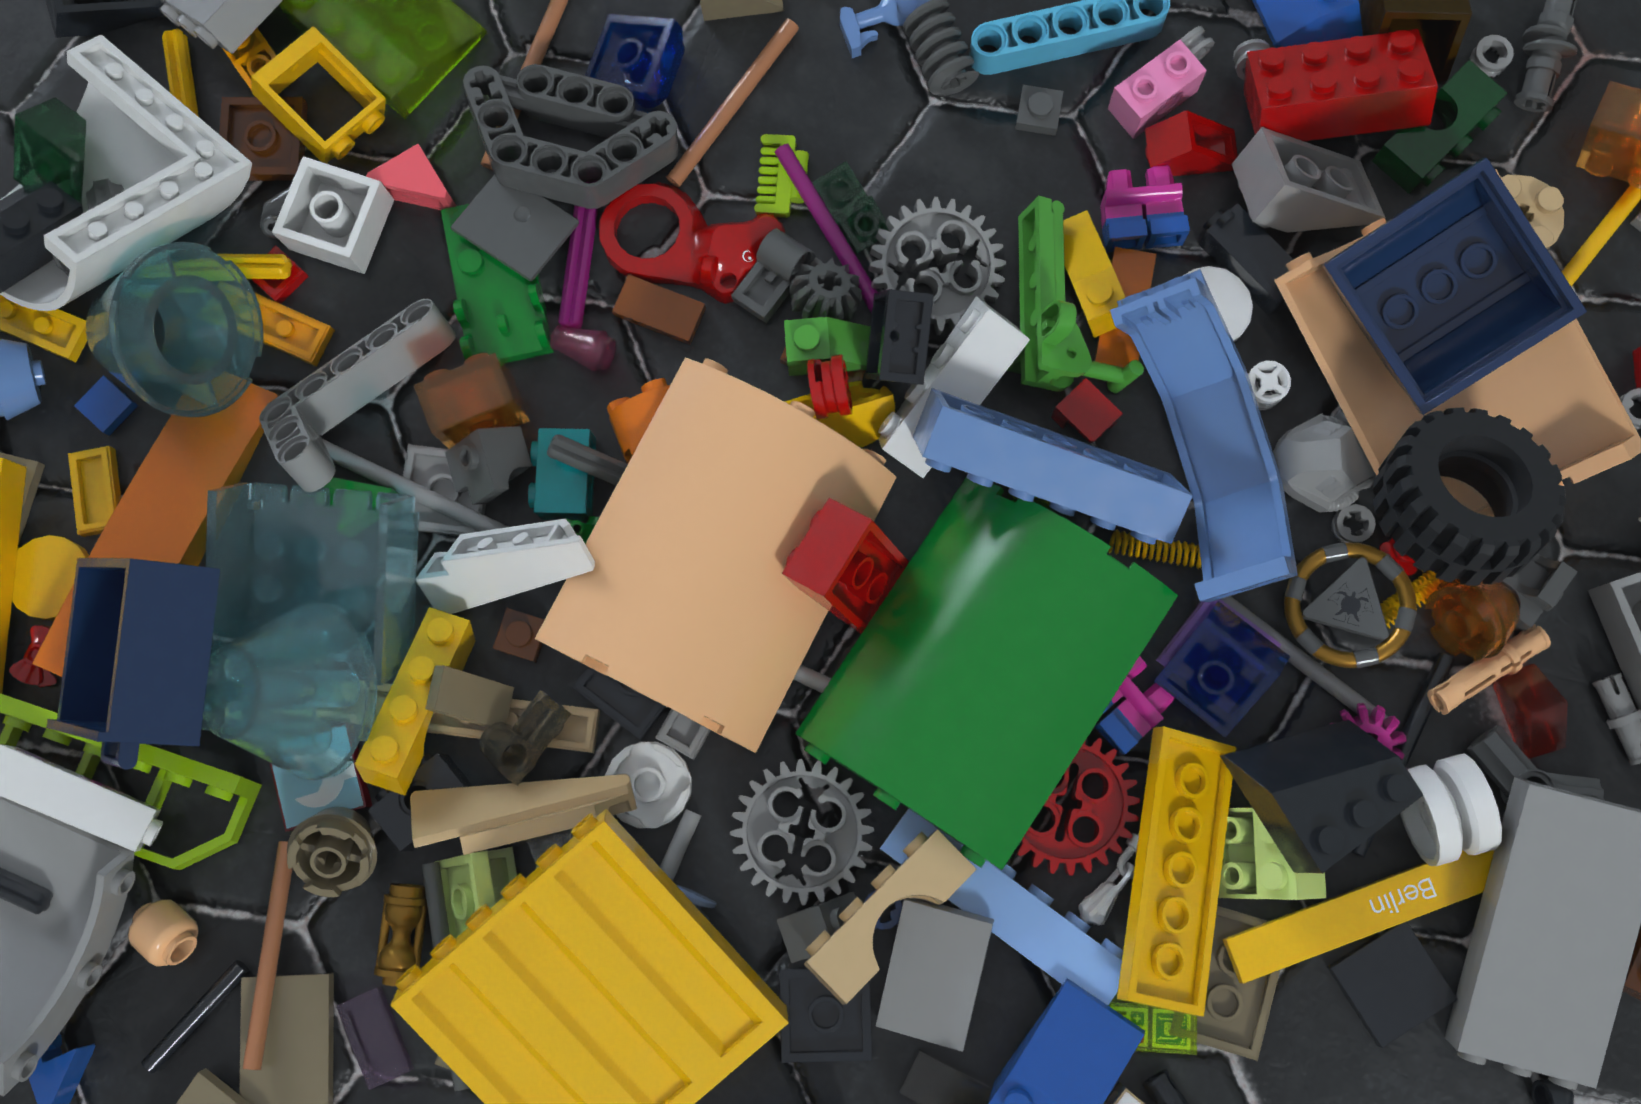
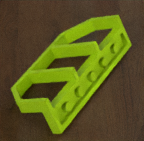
M0 693V713L6 715L2 722L5 724V727L0 735V744L16 747L23 730L29 732L32 724L46 729L42 737L69 746L72 738L86 742L83 748L85 752L76 773L92 779L101 759L102 742L46 728L47 719H57L58 713ZM139 744L138 760L133 768L148 774L152 766L160 768L145 803L161 809L172 782L190 788L193 780L207 784L204 793L229 802L233 794L240 797L224 834L174 858L145 849V844L134 855L172 869L182 870L238 843L262 785L149 744Z

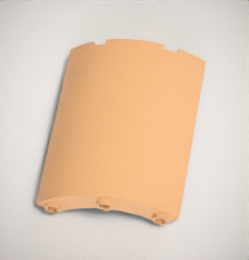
M1385 218L1366 226L1361 230L1362 237L1314 258L1310 252L1295 258L1286 264L1289 272L1274 280L1376 476L1385 458L1415 421H1420L1424 415L1434 411L1444 412L1448 408L1464 407L1465 412H1469L1473 408L1487 410L1489 416L1496 417L1502 415L1512 420L1510 424L1519 430L1524 427L1533 434L1531 439L1538 446L1543 444L1551 454L1549 461L1552 465L1557 464L1562 480L1570 477L1573 484L1631 460L1641 453V438L1577 319L1428 413L1420 414L1409 396L1396 382L1340 299L1327 272L1322 264L1386 223ZM1440 476L1449 493L1462 505L1479 514L1495 517L1489 503L1473 487L1460 480Z
M685 357L585 544L595 560L593 571L566 579L535 639L756 753L828 613L827 609L799 590L782 574L786 567L788 556L793 549L800 545L810 529L813 516L824 507L829 498L875 521L896 476L884 466L886 459L883 456L869 449H861L844 436L814 419L815 411L798 401H792L789 405L761 389L728 375V370L724 366L711 359L705 358L703 363H699Z

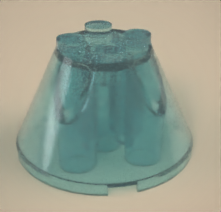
M309 602L301 604L219 647L210 655L202 730H211L216 736L301 779L324 780L341 774L354 762V759L350 757L354 753L359 741H367L376 711L377 674L372 650L365 633L356 632L348 620L352 615L340 606L327 602Z

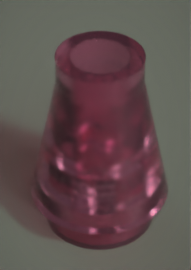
M558 325L551 335L550 345L552 349L560 351L591 371L608 369L616 353V341L614 338L609 337L606 331L567 328Z

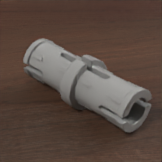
M1616 673L1604 677L1603 680L1599 679L1592 684L1596 688L1610 718L1606 720L1609 729H1615L1629 759V764L1636 765L1641 763V708L1636 709L1622 679V674Z

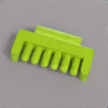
M772 134L761 136L763 147L760 152L762 155L776 156L775 150L788 143L807 174L809 153L802 150L796 151L797 142L795 136ZM761 157L759 160L760 164L776 165L778 167L761 166L758 170L759 173L762 175L778 176L758 177V183L777 186H758L757 192L759 194L776 196H757L756 202L758 204L754 206L757 216L769 213L775 217L788 218L791 213V202L804 203L779 159L777 157Z

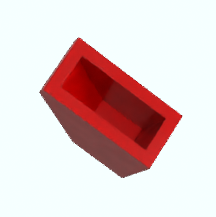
M1186 110L1145 128L1147 142L1145 153L1150 168L1153 166L1169 165L1174 177L1233 171L1231 164L1238 157L1235 132L1230 127Z

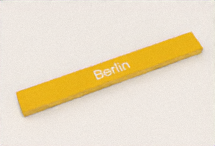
M1462 850L1457 861L1439 866H1429L1425 862L1222 939L1239 983H1247L1483 893L1494 850L1478 855H1468Z

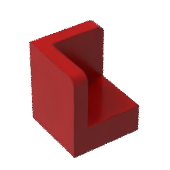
M1085 378L1055 407L1051 418L1062 429L1070 424L1089 443H1094L1108 428L1112 429L1118 423L1123 413Z

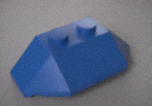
M1252 0L1275 48L1363 36L1359 0Z

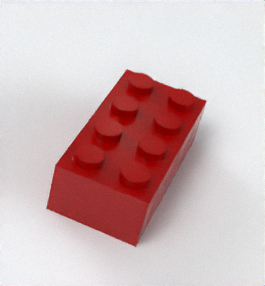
M1418 29L1399 30L1368 36H1354L1323 42H1310L1308 44L1267 48L1246 53L1244 95L1255 135L1261 127L1301 141H1311L1431 124L1438 84Z

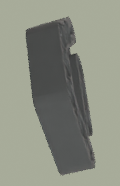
M538 64L528 65L521 69L517 79L499 75L495 69L484 65L470 69L464 76L463 84L471 115L495 177L505 187L588 209H597L605 206L669 165L678 155L677 122L674 117L664 111L645 113L635 110L632 93L621 85ZM488 95L491 100L485 102L483 96ZM513 108L522 110L528 117L608 139L589 151L584 152L527 137L522 133ZM624 158L632 159V160H630V161H624V162L619 161V160L624 159ZM510 159H517L514 162H506ZM547 170H557L556 172L545 173ZM588 180H597L595 183H585Z

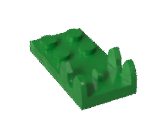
M469 204L442 209L441 215L457 300L453 301V309L463 330L464 336L460 338L459 342L468 365L472 370L554 353L539 274L530 282L452 231V224Z

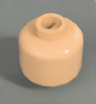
M170 899L159 900L154 903H147L135 912L129 928L128 939L130 944L154 966L177 965L193 953L197 945L199 929L197 922L179 904Z

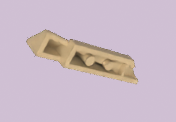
M627 774L414 791L410 796L414 848L460 837L463 855L573 829L588 814L592 813L597 817L605 809L612 815L637 809L631 780Z

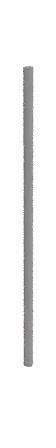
M322 439L333 463L384 487L392 488L397 493L477 531L509 527ZM801 664L793 680L822 693L831 678Z

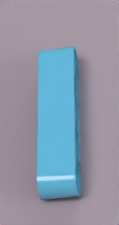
M1082 0L980 24L971 36L969 55L974 59L972 68L980 74L992 75L1156 37L1162 30L1170 8V0ZM1140 10H1151L1156 16L1144 15ZM1109 18L1115 21L1116 24L1106 25L1101 19ZM1063 27L1073 28L1077 33L1066 34L1062 32L1060 29ZM1023 36H1031L1035 38L1037 42L1028 44L1023 42L1020 38ZM983 45H991L994 46L997 49V51L987 53L981 50L980 47Z

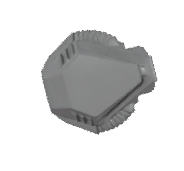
M1323 413L1287 431L1278 440L1273 451L1284 491L1292 498L1319 513L1347 508L1358 500L1359 491L1367 489L1374 484L1376 474L1352 428L1343 421L1332 416L1323 415Z

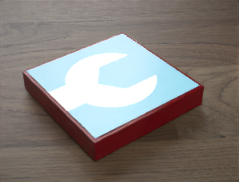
M341 723L266 747L285 832L293 831L301 822L327 808L345 807L359 811L372 807L367 783L363 781L355 766L359 756V749L352 723Z

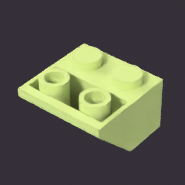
M1229 808L1219 898L1279 900L1326 898L1325 872L1323 874L1294 873L1254 809Z

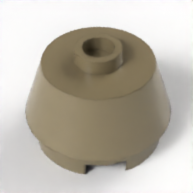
M345 807L327 808L304 820L293 830L287 844V865L289 870L293 868L296 875L305 882L303 888L306 891L318 896L338 897L342 891L362 885L371 876L377 863V849L369 823L361 814Z

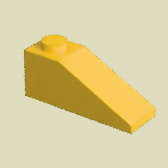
M1086 210L1063 220L1064 267L1092 335L1095 338L1116 329L1110 310L1118 307L1117 301L1126 297L1091 217Z

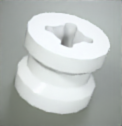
M1266 360L1260 362L1248 373L1259 410H1268L1276 406L1287 395L1291 387V377L1288 370L1276 361Z

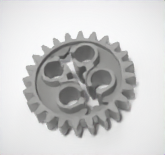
M938 197L933 198L928 209H926L921 199H917L914 205V213L903 205L899 210L901 221L892 216L887 218L885 224L889 231L879 229L876 235V239L883 245H873L870 251L872 256L880 260L871 262L868 268L870 272L880 274V276L872 281V288L895 290L898 285L899 276L887 265L894 267L897 272H902L909 259L903 255L901 246L905 244L916 246L921 253V258L915 260L911 269L912 272H920L916 279L909 278L905 285L901 286L900 290L914 292V282L916 284H926L931 288L934 297L930 324L934 325L936 335L942 333L945 323H948L953 331L976 296L982 301L995 302L999 294L992 287H1001L1005 278L994 272L1002 270L1006 265V261L994 258L1003 249V244H990L996 229L983 231L980 228L985 220V216L981 215L975 220L970 219V205H967L961 213L957 212L955 199L950 200L946 209L941 208ZM947 233L955 235L960 241V250L959 248L952 249L944 245L941 235ZM978 241L975 257L980 262L973 260L965 271L971 278L973 287L962 288L954 281L953 274L959 272L963 261L954 260L959 253L964 255L969 247H972L974 242ZM932 259H935L937 265L947 264L942 273L939 272L937 267L928 268Z
M799 759L796 771L790 772L789 767L784 761L780 762L781 775L777 777L768 769L763 770L767 783L762 786L751 780L749 782L750 786L756 794L753 798L743 795L739 796V800L747 806L746 812H733L732 814L735 819L743 822L742 828L730 831V835L743 839V844L732 850L733 854H746L748 857L741 865L740 870L744 871L754 868L757 871L751 882L753 886L764 879L769 882L766 889L768 897L777 888L783 889L782 897L784 903H788L793 892H798L801 904L806 905L809 892L813 891L818 900L824 902V888L828 886L837 895L841 894L838 880L843 877L845 880L854 883L856 881L855 877L849 869L852 865L865 868V862L857 855L859 851L872 850L871 845L862 841V835L874 832V828L862 825L861 819L872 813L871 809H858L856 806L864 797L863 792L850 796L847 791L851 787L853 780L848 778L841 784L836 782L838 776V768L836 767L827 776L823 775L821 761L815 763L812 771H806L803 759ZM800 778L804 780L806 785L809 784L812 789L822 788L828 784L829 788L818 797L819 803L833 802L842 811L840 823L835 827L825 828L817 820V810H811L808 827L815 830V835L813 838H806L804 840L801 856L806 857L812 847L821 845L830 851L831 864L822 872L814 871L805 864L801 868L806 882L805 886L793 874L784 875L776 879L775 876L782 872V869L787 865L786 859L773 861L764 852L765 841L770 836L779 835L786 840L788 853H794L797 836L790 833L792 824L800 825L804 807L799 806L793 816L781 817L775 811L774 802L776 797L783 792H791L798 799H801L804 793L799 782Z

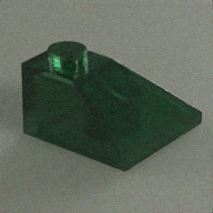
M56 97L15 114L13 179L22 186L52 181L82 204L86 120Z

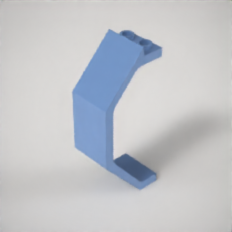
M1201 269L1117 301L1118 307L1110 310L1114 325L1128 334L1133 340L1161 397L1188 486L1193 495L1203 581L1194 584L1199 601L1212 602L1297 576L1283 482L1246 367Z

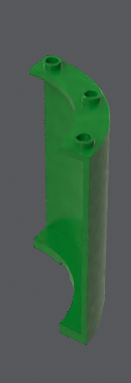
M966 476L795 734L808 743L804 751L826 765L830 758L877 787L873 796L892 809L896 810L901 803L962 844L963 846L959 852L980 868L987 861L1003 870L1178 595L1135 562H1132L1128 568L1111 555H1107L1111 548L1110 545L1064 517L1035 502L1025 501L1020 498L1013 502L1001 496L1004 490L1000 486L995 484L992 487L982 486L969 480Z

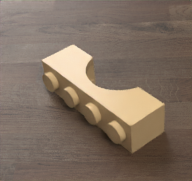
M938 829L929 837L921 831L903 849L908 858L896 870L889 864L870 883L876 891L864 903L857 896L838 916L844 923L832 935L824 930L805 949L811 957L804 965L842 1005L847 1004L880 970L873 951V933L883 911L890 904L907 898L923 899L940 905L946 902L977 870Z

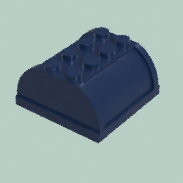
M1487 157L1474 163L1322 264L1340 299L1377 355L1422 415L1587 312Z

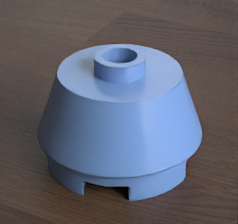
M0 339V417L5 416L6 420H9L41 404L39 385H46V378L42 361L33 359L28 343Z

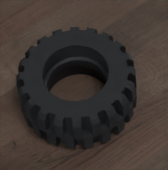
M1464 407L1448 408L1444 412L1434 411L1424 415L1420 421H1415L1385 458L1378 469L1379 473L1375 477L1373 484V493L1376 496L1373 499L1376 516H1382L1383 518L1379 524L1385 536H1391L1395 541L1394 549L1402 557L1407 554L1415 561L1413 566L1423 572L1431 570L1437 573V579L1446 582L1459 579L1460 585L1478 586L1481 582L1491 585L1502 582L1506 577H1513L1520 572L1555 536L1565 516V486L1559 485L1562 481V475L1557 464L1552 465L1550 463L1551 454L1543 444L1538 446L1531 439L1533 434L1524 427L1521 430L1510 424L1512 420L1502 415L1492 417L1488 415L1487 410L1477 408L1470 409L1469 412H1465ZM1440 476L1454 478L1473 487L1489 503L1495 517L1479 514L1462 505L1449 493Z

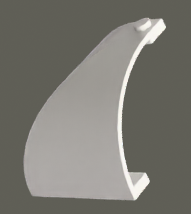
M102 34L66 51L67 64L88 81L81 103L69 126L51 152L29 176L3 197H7L26 185L52 181L83 206V214L44 235L45 248L70 269L69 277L63 270L57 267L53 259L0 294L6 299L29 309L38 311L56 310L216 217L242 193L250 177L252 162ZM108 178L111 182L123 186L125 191L88 211L86 192L92 188L93 181Z

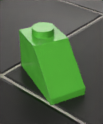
M830 317L784 320L789 376L808 375V360L820 359L821 362L830 361L831 356L841 354L843 355V360H845L847 371L866 370L870 326Z

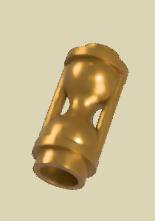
M391 883L389 894H384L377 959L374 968V975L383 977V985L395 986V982L410 967L416 964L420 968L427 914L425 887L422 885ZM391 926L393 936L391 941L388 943L389 929ZM414 928H416V929H415V937H414V945H412V943H411V933H412V931L414 930Z

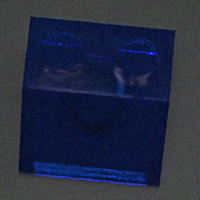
M1218 601L1155 678L1154 682L1226 737L1280 676L1290 656Z

